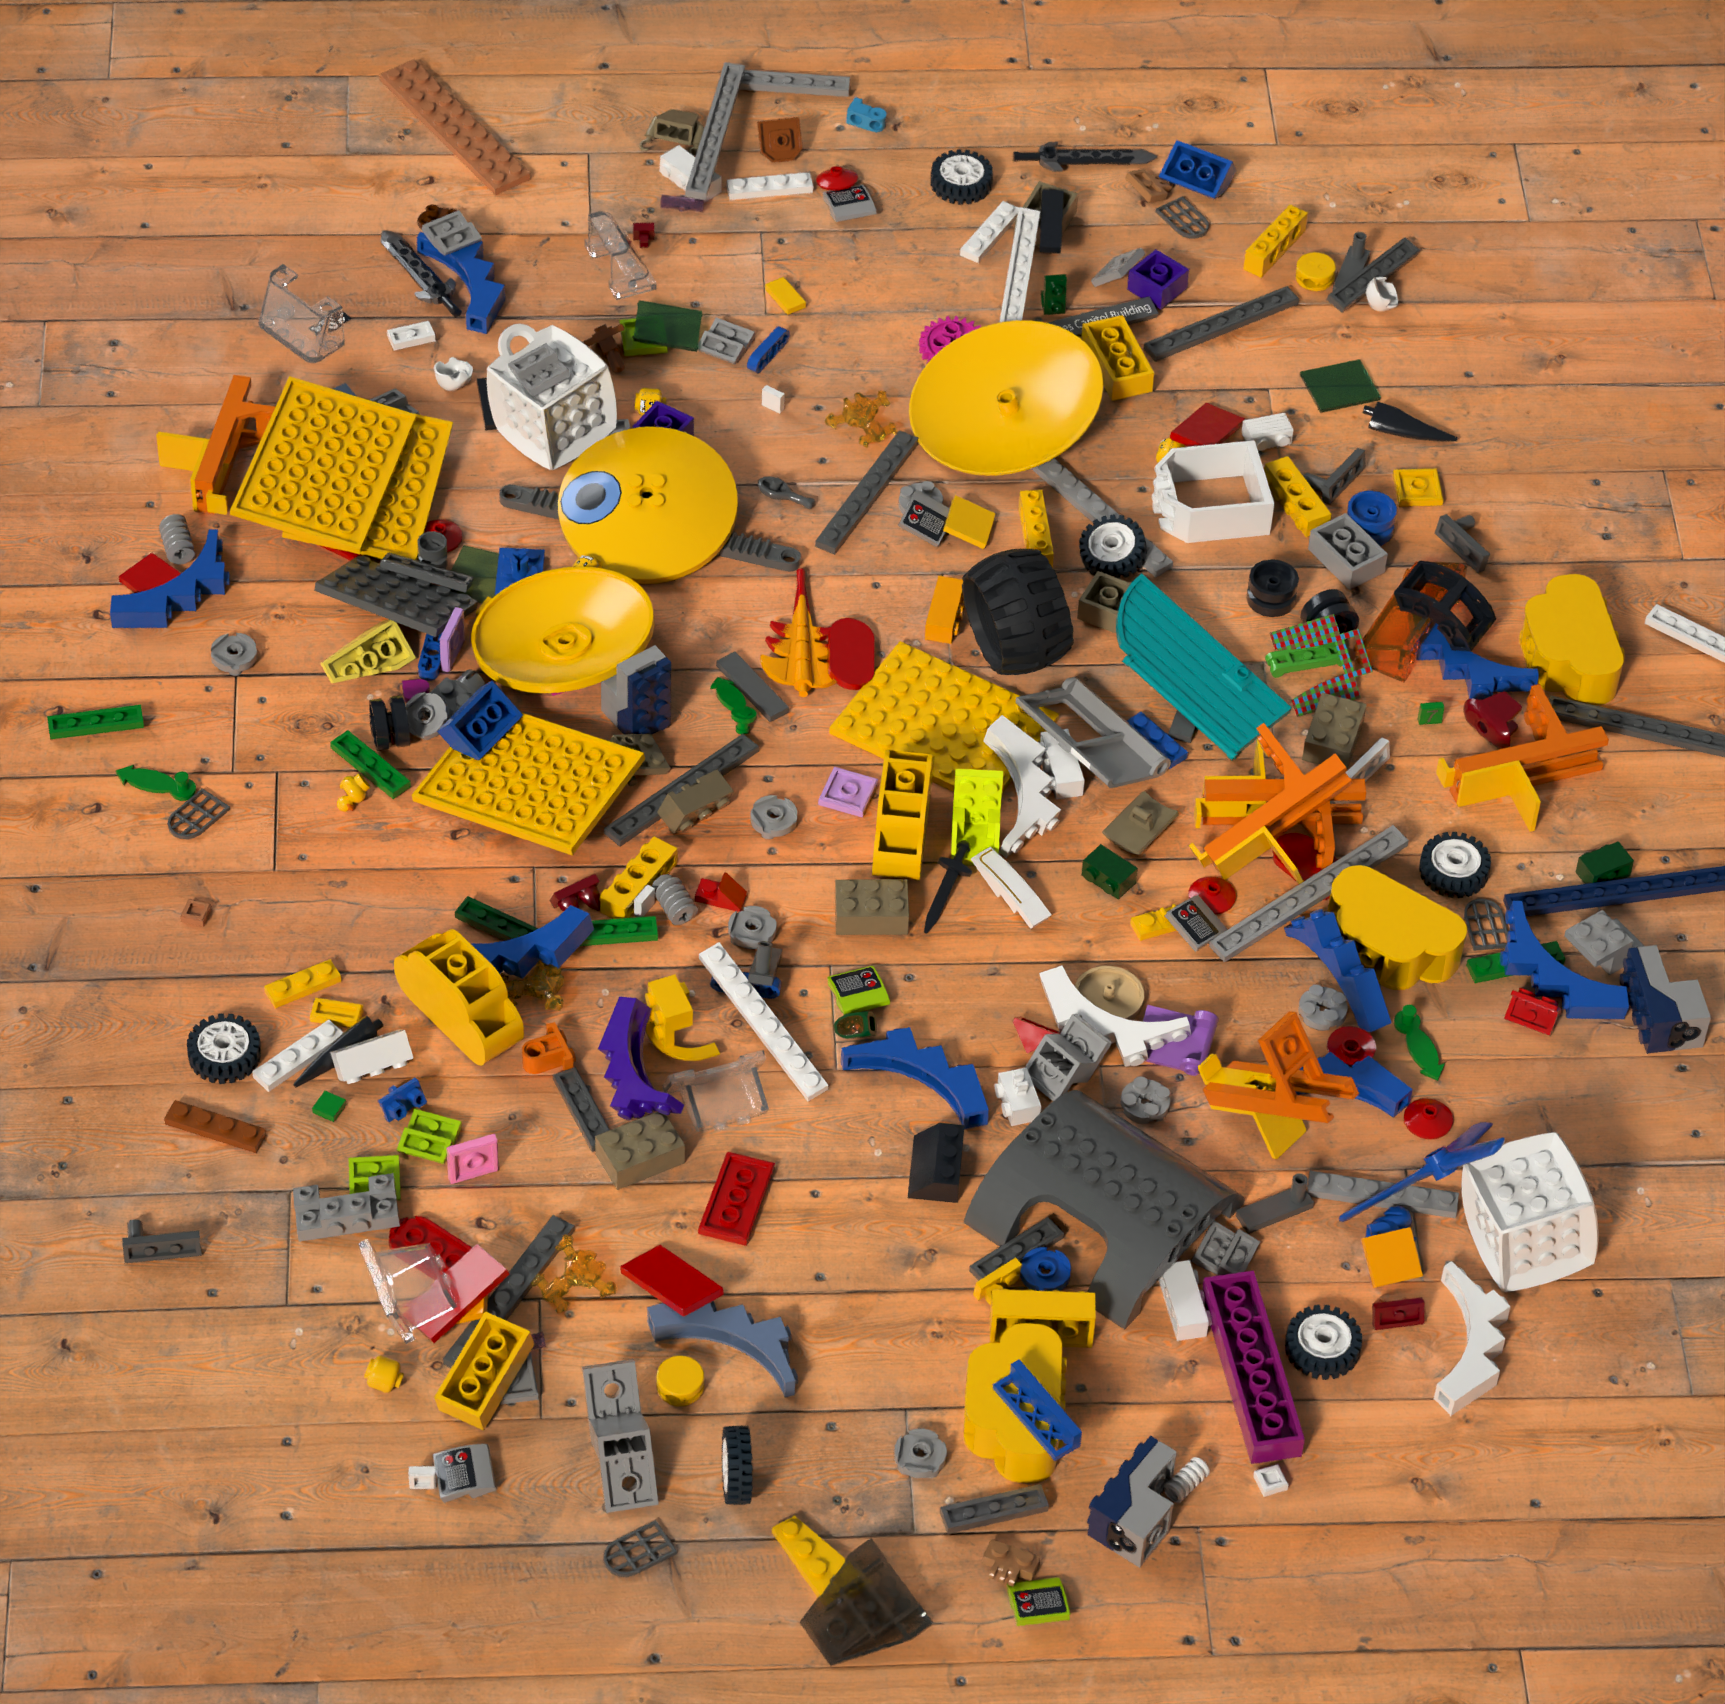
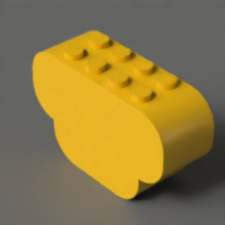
M1580 574L1556 576L1548 582L1545 594L1533 596L1525 605V619L1523 629L1519 635V643L1527 667L1538 669L1539 678L1537 685L1540 684L1544 690L1552 692L1563 691L1569 700L1591 705L1606 704L1616 696L1625 659L1624 649L1619 645L1618 632L1613 628L1612 615L1608 614L1607 600L1605 597H1602L1597 583L1587 576Z
M885 750L877 809L872 876L920 880L932 789L933 754Z
M1355 865L1347 867L1334 879L1327 912H1334L1341 936L1344 940H1354L1361 964L1364 968H1373L1375 970L1379 984L1393 990H1405L1413 987L1419 980L1427 983H1441L1447 981L1455 974L1461 964L1467 934V926L1459 915L1367 866Z
M449 929L443 934L435 933L394 959L395 976L405 995L475 1064L482 1066L523 1040L524 1026L521 1016L514 1004L508 999L507 988L501 975L456 930Z
M1021 1323L1009 1327L1002 1334L1000 1343L980 1345L970 1354L965 1389L963 1437L966 1447L973 1454L986 1459H994L995 1468L1007 1480L1018 1483H1038L1046 1480L1053 1474L1057 1461L1052 1459L993 1390V1384L1010 1375L1011 1364L1020 1359L1065 1412L1066 1401H1064V1395L1066 1392L1065 1373L1067 1357H1062V1342L1059 1335L1053 1329L1041 1324ZM1013 1382L1003 1388L1006 1393L1018 1395L1019 1389ZM1019 1403V1408L1022 1411L1034 1413V1407L1030 1403ZM1035 1420L1037 1429L1049 1431L1050 1426L1047 1422ZM1051 1438L1050 1444L1056 1451L1063 1447L1062 1440Z

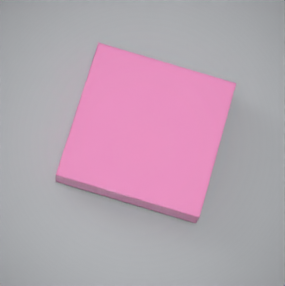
M495 1133L447 1147L448 1178L451 1184L499 1170L498 1141Z

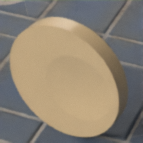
M1116 966L1095 967L1083 973L1075 984L1076 989L1081 995L1096 1007L1112 1015L1133 1020L1142 1010L1144 1002L1143 986L1135 975L1123 968Z

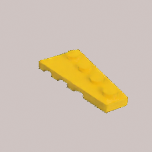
M796 1516L772 1527V1534L827 1611L873 1588V1582Z

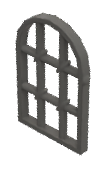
M1183 196L1155 210L1164 221L1183 237L1196 239L1203 237L1208 231L1209 225L1206 218ZM1183 202L1188 209H1183L1178 203ZM1175 205L1181 212L1173 213L1169 207ZM1165 209L1172 216L1167 218L1161 211ZM1192 211L1200 219H1193L1188 212ZM1184 215L1192 222L1189 224L1184 223L1179 216ZM1171 220H1177L1182 227L1178 228ZM1203 221L1206 228L1204 229L1199 222ZM1192 225L1197 226L1202 232L1196 234L1189 227ZM1182 230H1188L1191 234L1185 233Z
M202 788L170 815L167 823L169 832L179 839L188 840L204 833L205 830L230 810V806ZM202 794L207 796L199 804H195L193 802ZM210 799L216 802L209 810L201 808ZM189 805L194 807L186 815L182 816L179 814ZM219 806L225 808L216 816L210 814ZM198 810L203 813L195 822L187 819L194 812H198ZM175 816L178 817L180 820L171 827V821ZM205 817L211 818L202 828L197 826ZM185 822L190 825L181 834L174 831L181 823ZM191 829H192V830H193V829H196V830H197L195 833L185 835V834L188 833Z
M1476 899L1469 902L1464 910V921L1473 951L1505 948L1507 943L1500 944L1497 933H1504L1507 941L1508 931L1500 907L1488 899ZM1476 904H1485L1487 914L1480 915ZM1489 905L1495 908L1498 913L1493 914L1490 911ZM1472 906L1475 915L1467 916V910ZM1494 917H1500L1503 929L1495 928ZM1487 918L1490 921L1492 930L1482 929L1480 919ZM1470 919H1474L1477 922L1479 931L1471 930ZM1484 934H1492L1496 944L1487 945ZM1473 935L1481 936L1483 945L1476 946Z
M655 1520L610 1543L604 1551V1564L606 1569L612 1574L619 1577H630L676 1555L677 1551ZM654 1526L658 1530V1532L648 1537H642L640 1534ZM636 1535L640 1540L628 1547H623L621 1542ZM661 1535L665 1543L655 1548H650L646 1542ZM617 1545L620 1551L607 1557L610 1549ZM638 1546H644L647 1552L635 1558H630L627 1553ZM669 1546L671 1552L659 1558L655 1556L654 1552ZM619 1555H624L627 1562L615 1568H612L607 1562ZM646 1556H651L653 1561L639 1568L634 1564V1562ZM626 1566H631L633 1568V1570L629 1572L618 1571Z

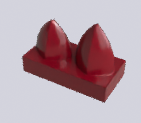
M596 874L590 875L554 892L550 902L554 909L560 907L562 911H565L570 905L579 909L577 898L580 897L587 906L599 911L601 902L599 901L600 892L597 886L600 881Z
M1422 1297L1403 1298L1402 1300L1388 1302L1378 1298L1372 1303V1326L1374 1330L1424 1324L1425 1302Z

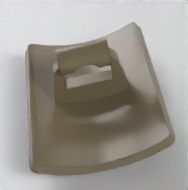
M1143 791L1102 833L1120 848L1138 855L1179 815V812L1160 804Z

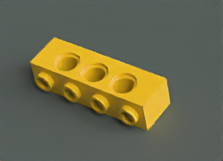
M1290 204L1246 250L1243 269L1262 278L1304 234L1308 212Z
M1288 456L1265 463L1264 472L1274 498L1281 503L1285 513L1290 515L1295 522L1296 528L1301 530L1305 537L1310 536L1312 529L1331 521L1330 511Z
M1042 490L1020 491L1018 510L1025 549L1040 550L1053 568L1054 552Z
M655 836L648 843H645L641 847L639 854L635 858L630 859L626 869L621 874L616 875L612 885L602 891L599 898L601 913L613 919L631 918L634 914V899L645 886L649 885L652 887L653 882L658 877L669 874L678 864V848Z

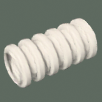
M1193 1457L1180 1472L1176 1473L1164 1485L1166 1495L1172 1501L1180 1503L1189 1492L1194 1490V1487L1199 1485V1482L1204 1480V1477L1210 1474L1207 1464L1202 1459Z

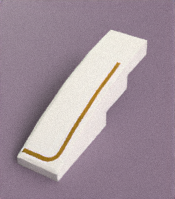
M989 847L971 858V861L997 897L1002 896L1013 913L1019 912L1030 929L1050 918L1052 914L1036 893L995 850Z

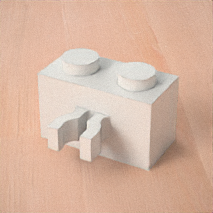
M1027 1067L998 1073V1083L994 1085L997 1098L1002 1100L1004 1117H1008L1011 1126L1032 1122L1041 1113V1104Z

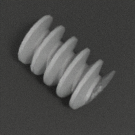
M180 514L165 517L160 522L159 532L168 560L178 565L191 561L195 556V552L193 551L194 545L190 537L188 525L186 524V518Z
M665 874L653 882L652 887L655 888L656 898L673 925H682L696 916L698 907L694 904L693 899L690 898V894L686 891L685 886L678 877Z

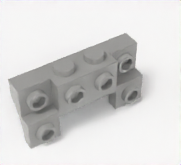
M394 1174L368 1177L369 1191L321 1199L318 1185L293 1188L299 1242L400 1227Z

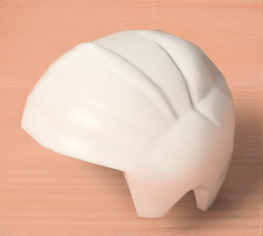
M1375 277L1368 283L1366 289L1369 305L1378 312L1388 311L1398 306L1396 289L1393 283L1385 282L1387 277Z
M451 357L446 364L441 361L435 364V377L438 384L444 390L456 391L469 383L473 367L466 361Z

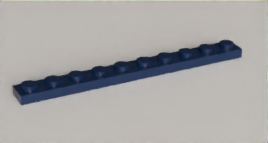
M1725 866L1504 894L1503 901L1506 910L1510 909L1512 901H1522L1525 916H1534L1725 891Z

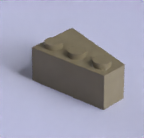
M718 769L698 778L693 785L689 786L686 784L682 786L681 789L683 791L675 794L673 791L669 792L657 813L673 834L680 830L685 832L694 825L693 822L700 819L703 821L712 814V810L717 807L720 810L727 806L734 791Z

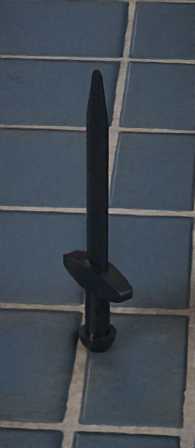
M962 840L957 844L958 850L954 859L940 857L938 860V864L947 871L927 914L924 933L926 934L938 921L957 876L970 877L972 874V870L962 863L966 853L971 849L970 843L966 840Z

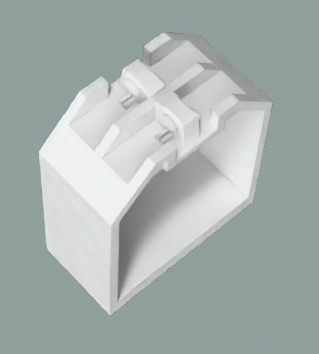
M1255 440L1172 448L1155 466L1157 477L1153 480L1152 508L1155 514H1162L1166 517L1159 518L1158 520L1161 530L1186 543L1270 535L1274 501ZM1243 476L1251 503L1190 508L1178 501L1174 482Z

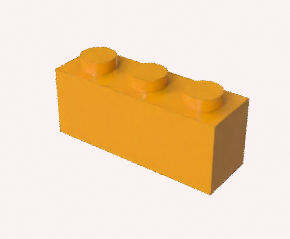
M938 575L925 624V640L952 644L953 636H958L960 622L957 621L962 619L964 606H961L964 603L962 579Z

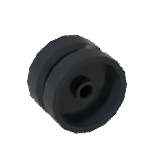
M1263 560L1255 564L1249 575L1246 596L1248 605L1253 611L1262 616L1278 617L1289 613L1294 608L1299 582L1297 571L1290 564L1281 560Z
M1329 589L1318 593L1301 610L1300 618L1303 623L1334 614L1340 634L1355 630L1359 625V617L1356 611L1349 604L1343 592L1337 589Z
M399 695L389 698L388 712L381 698L369 700V722L376 750L389 749L391 745L390 734H392L394 744L398 748L410 746L409 725L403 696Z

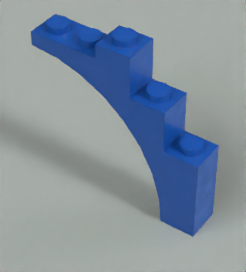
M419 232L417 236V253L431 257L448 266L462 279L470 293L471 301L466 312V329L487 334L505 302V285L493 282L494 263L482 260L484 257L483 241L443 255L433 246L423 232Z
M209 529L206 543L200 555L189 568L176 578L147 591L112 595L110 608L112 628H167L168 619H172V611H196L197 602H201V594H225L226 585H230V572L225 571V562H222V555H219V552H223V539H219L218 529Z
M1410 613L1409 623L1416 660H1439L1443 680L1465 679L1469 699L1483 700L1493 696V692H1527L1531 690V686L1537 685L1539 678L1538 669L1502 665L1484 659L1470 651L1451 650L1448 641L1437 629L1439 625L1429 617L1424 619Z
M1512 901L1510 909L1506 910L1505 922L1510 926V931H1508L1507 945L1505 950L1500 953V964L1504 966L1505 975L1531 976V987H1535L1536 997H1562V1009H1566L1567 1018L1624 1019L1629 1009L1627 987L1608 985L1587 979L1556 961L1542 947L1533 934L1525 916L1523 902Z
M570 905L557 918L524 936L507 941L474 943L471 945L496 968L499 974L504 971L508 975H514L523 979L539 960L547 965L551 964L560 968L594 931L590 913Z
M1323 909L1311 912L1310 917L1306 919L1303 916L1291 920L1292 924L1284 927L1287 937L1295 938L1307 945L1328 967L1344 992L1359 1028L1372 1032L1392 1023L1375 970L1373 968H1364L1354 940H1344L1341 936L1334 912H1324Z
M910 1027L886 1031V1040H875L870 1043L849 1045L848 1047L841 1048V1066L843 1070L881 1069L911 1077L930 1087L945 1099L957 1114L961 1125H965L964 1129L988 1125L989 1109L974 1065H958L949 1068L942 1045L918 1050Z
M1331 1052L1323 1058L1319 1057L1317 1059L1323 1073L1353 1078L1359 1092L1355 1099L1371 1104L1393 1118L1410 1104L1413 1089L1369 1055L1362 1061H1357L1352 1068ZM1295 1091L1297 1095H1301V1094H1311V1093H1305V1092Z

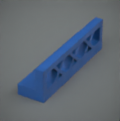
M1020 1359L1013 1362L1010 1368V1375L994 1383L993 1390L1054 1461L1079 1448L1082 1431ZM1013 1382L1019 1389L1018 1395L1006 1393L1003 1388ZM1019 1403H1030L1034 1407V1413L1022 1411L1019 1408ZM1035 1420L1047 1422L1050 1426L1049 1431L1037 1429ZM1051 1438L1062 1440L1066 1446L1056 1451L1050 1444Z

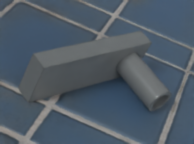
M1356 232L1354 234L1353 244L1347 251L1334 283L1333 291L1366 267L1370 251L1365 250L1367 237L1365 233Z
M1357 448L1328 479L1308 472L1303 477L1313 489L1322 492V502L1330 505L1366 468L1365 450Z
M1447 514L1440 516L1435 534L1477 573L1485 571L1490 553L1465 531L1475 526L1474 518L1471 515H1467L1453 520Z
M768 941L758 942L757 952L749 972L748 983L772 986L782 958V949L772 948V943Z
M1295 1174L1290 1189L1236 1210V1217L1247 1234L1312 1209L1314 1201L1306 1191L1307 1177L1304 1174Z
M133 1219L127 1223L128 1238H122L125 1263L202 1256L199 1231L143 1236L142 1222L138 1219Z

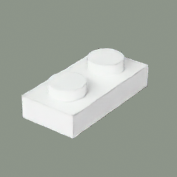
M429 321L387 330V337L394 351L435 341V333Z

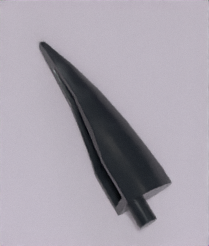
M1378 401L1375 408L1367 405L1364 406L1363 414L1372 416L1368 426L1369 429L1418 440L1457 442L1458 440L1457 437L1432 427L1408 415L1399 408Z
M364 1016L334 1040L293 1083V1086L296 1088L335 1068L330 1052L377 1037V1031L384 1027L382 1021L376 1019L372 1022L368 1016Z

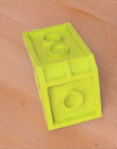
M955 770L951 859H954L958 850L957 844L962 840L968 841L971 845L970 851L966 853L962 862L964 865L975 866L971 858L989 847L999 854L1003 771Z

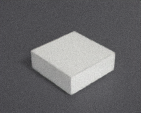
M766 385L762 389V406L780 414L784 410L785 394Z
M649 885L645 886L634 899V916L644 917L655 904V888Z
M1278 1464L1254 1471L1253 1477L1263 1497L1288 1490V1483Z
M409 1466V1489H436L435 1466Z

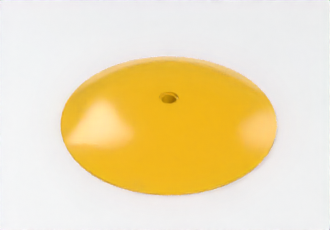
M1028 320L1007 321L987 325L952 341L940 350L924 367L914 384L910 397V424L915 437L919 438L918 443L924 451L933 459L951 469L984 476L1006 475L1025 471L1057 457L1070 448L1086 432L1093 422L1102 401V371L1090 347L1078 336L1064 328L1049 323Z

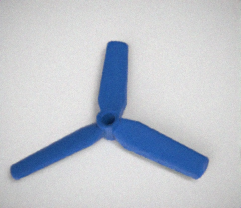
M1491 1122L1474 1124L1447 1147L1443 1146L1425 1156L1423 1159L1426 1165L1418 1171L1341 1214L1339 1221L1346 1222L1422 1179L1433 1175L1437 1181L1456 1171L1459 1166L1492 1156L1503 1146L1505 1138L1502 1137L1475 1144L1493 1124Z

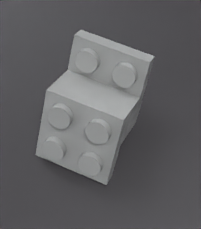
M1603 910L1570 927L1565 931L1564 935L1594 967L1600 965L1609 975L1623 968V959L1627 958L1628 948L1637 947L1638 949V947L1644 946L1617 918L1612 920Z
M1072 1014L1060 1034L1044 1035L1025 1068L1027 1067L1033 1085L1054 1101L1059 1096L1067 1093L1073 1083H1088L1112 1042L1078 1014Z

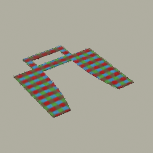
M1334 614L1270 633L1275 650L1302 649L1335 642L1345 675L1325 681L1295 697L1292 703L1297 717L1315 712L1322 693L1349 700L1361 698L1355 677L1373 671L1359 629L1340 634ZM1352 637L1355 638L1364 668L1355 671L1344 641Z

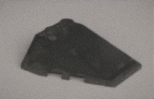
M872 1538L847 1556L836 1575L834 1574L824 1592L818 1596L800 1621V1624L830 1666L913 1640L934 1624Z

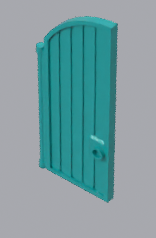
M1142 573L1129 585L1123 595L1116 617V634L1119 648L1127 654L1122 662L1133 669L1227 754L1230 760L1234 761L1241 751L1260 736L1256 729L1258 726L1265 723L1268 729H1270L1290 713L1292 709L1290 705Z

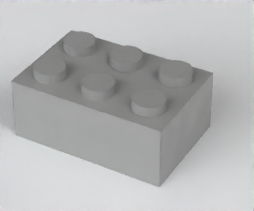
M1347 513L1311 530L1308 550L1349 590L1385 573L1388 554Z

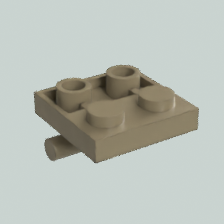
M622 734L611 737L610 742L644 753L645 760L634 775L667 774L670 770V766L651 734ZM634 775L628 782L629 786L637 784Z

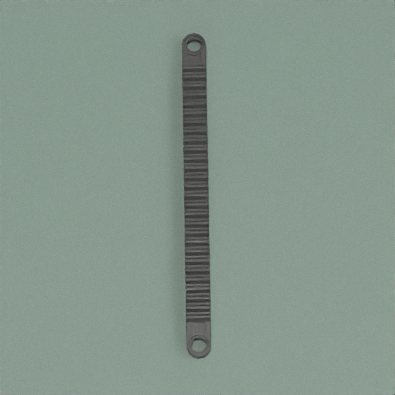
M511 484L505 485L500 489L499 500L502 506L559 520V495L556 491L549 493L547 489L540 491L539 487L531 489ZM507 494L516 495V497L512 499H508L505 496ZM734 531L725 546L717 554V556L789 572L797 570L801 564V554L797 549L773 544L770 539L765 542L761 537L756 540L752 535L747 538L743 533L738 536ZM787 557H792L795 559V561L787 562L784 559Z

